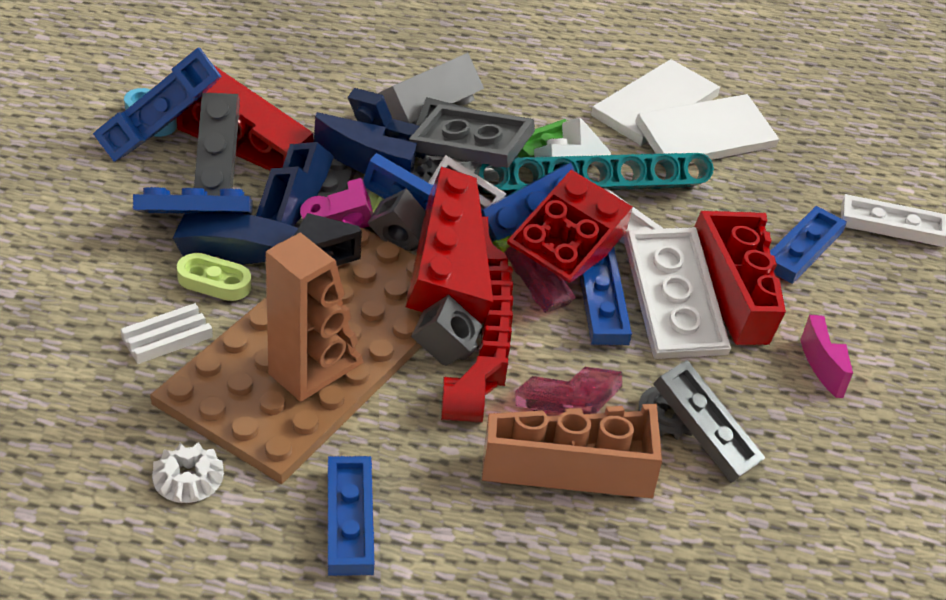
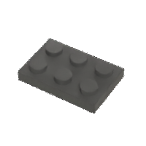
M438 104L409 138V141L417 143L416 152L425 153L428 156L445 157L447 155L462 162L472 161L489 164L492 167L508 168L535 132V124L532 118Z

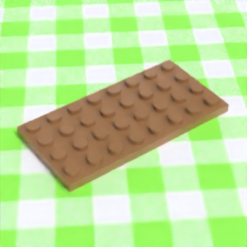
M360 228L362 230L361 259L339 265L337 268L345 293L342 302L349 308L351 319L348 321L349 327L356 333L358 344L355 345V348L362 355L364 363L302 402L298 401L268 374L266 297L151 393V404L278 483L283 484L422 347L411 337L422 312L405 307L416 255L389 241H383L378 235L364 228Z

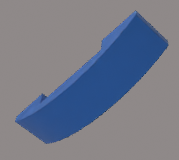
M200 47L196 48L171 69V74L127 110L118 112L93 133L114 162L132 152L170 124L201 98L202 93H206L222 77Z

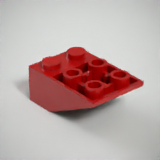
M571 169L507 240V244L568 283H571L606 257L624 236L633 206Z

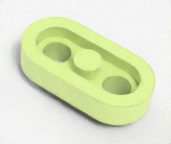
M203 253L185 255L177 263L178 282L186 289L227 301L243 299L251 292V273L248 268L241 264Z

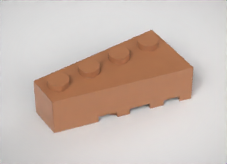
M301 232L267 250L268 374L298 401L302 402L364 362L362 355L355 348V345L358 344L356 333L349 327L348 321L351 319L349 308L342 302L345 293L335 259Z
M642 404L641 411L625 412L623 406H608L605 409V413L583 414L581 408L565 409V412L559 416H547L543 410L490 413L488 415L483 450L482 481L653 499L662 464L657 404Z

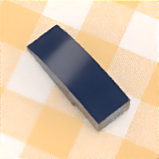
M319 112L316 113L313 142H318L334 156V159L365 174L369 161L377 153L410 173H413L417 143L385 136L386 127Z
M318 142L290 144L283 168H271L256 216L294 226L302 217L300 214L302 204L307 199L318 195L334 156Z
M230 212L189 213L183 215L173 240L183 257L192 253H203L246 265L266 262V251L276 244L293 237L298 227L246 214Z

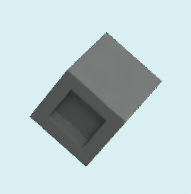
M406 188L382 200L368 221V224L383 241H389L404 250L410 249L414 251L418 249L426 211Z
M447 295L423 310L411 337L437 361L447 366L458 359H467L477 347L476 339L482 325L450 295Z

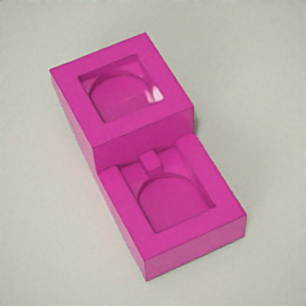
M809 315L800 339L804 354L813 372L835 398H844L853 375L847 345L830 342L825 316Z

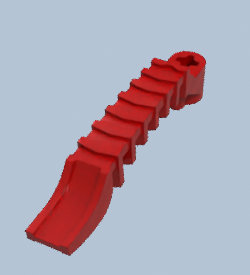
M482 217L494 302L483 322L481 345L476 363L461 378H443L441 420L483 423L485 395L497 386H505L513 321V268L508 264V254L499 250L490 240L489 217Z

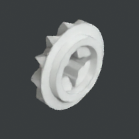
M180 442L176 450L169 451L164 449L161 459L153 462L152 480L155 489L161 496L174 502L192 503L201 501L212 495L219 488L223 480L222 460L217 458L214 449L204 450L199 442L193 447L185 448ZM179 466H184L187 469L195 466L196 474L184 472L180 475Z

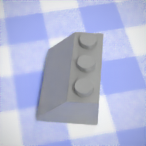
M466 53L377 94L384 96L393 119L416 125L426 97L463 106L474 101L473 94L484 89L469 53Z

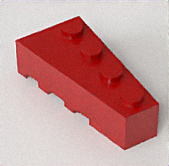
M214 65L222 77L206 93L238 94L240 97L236 156L270 171L271 168H283L290 144L313 142L312 131ZM202 97L177 117V129L196 138L199 135Z
M441 167L429 194L405 307L423 312V310L450 295L482 325L494 301L477 178Z
M700 211L694 227H696L722 318L735 345H770L786 313L780 280L775 277L774 273L777 264L775 256L770 253L769 246L772 240L770 232H767L765 228L768 221L766 213Z

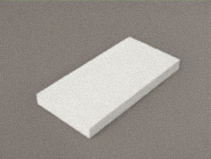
M670 59L592 106L591 116L642 146L648 141L635 122L638 113L711 101L718 96L720 86Z
M748 94L638 113L635 120L655 154L704 153L713 160L776 147L779 141L778 136Z
M696 227L626 230L623 239L654 359L728 355L731 346Z

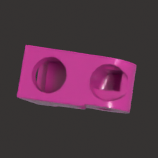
M362 178L348 181L347 190L328 195L327 197L314 196L307 199L300 208L303 220L307 213L357 225L360 228L370 227L368 221L373 215V210Z

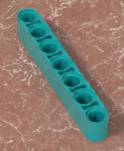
M704 153L515 158L508 168L481 164L474 173L484 179V170L486 168L494 169L499 175V182L494 186L505 193H513L528 185L519 178L518 172L520 167L528 168L533 174V181L552 172L555 166L561 167L571 163L575 172L603 189L626 190L694 187L705 183L711 178L714 166L711 159ZM690 162L694 163L698 168L699 174L697 179L693 178L688 172ZM656 163L663 165L666 170L664 180L658 178L655 174ZM623 164L630 166L633 171L631 181L626 180L622 176L621 167ZM589 165H593L599 170L600 179L598 182L592 181L588 177L587 168ZM478 186V190L480 192L491 194L488 191L481 188L480 186Z

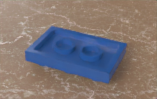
M144 187L143 194H133V210L141 213L189 214L230 212L252 215L253 200L250 196H244L245 192L242 189H220V196L207 195V191L202 188H182V195H170V191L166 190V188Z

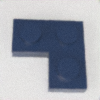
M354 88L347 97L357 121L386 127L385 136L409 141V138L420 127L419 125L393 119L384 96L381 94ZM416 152L415 157L424 159L426 154Z

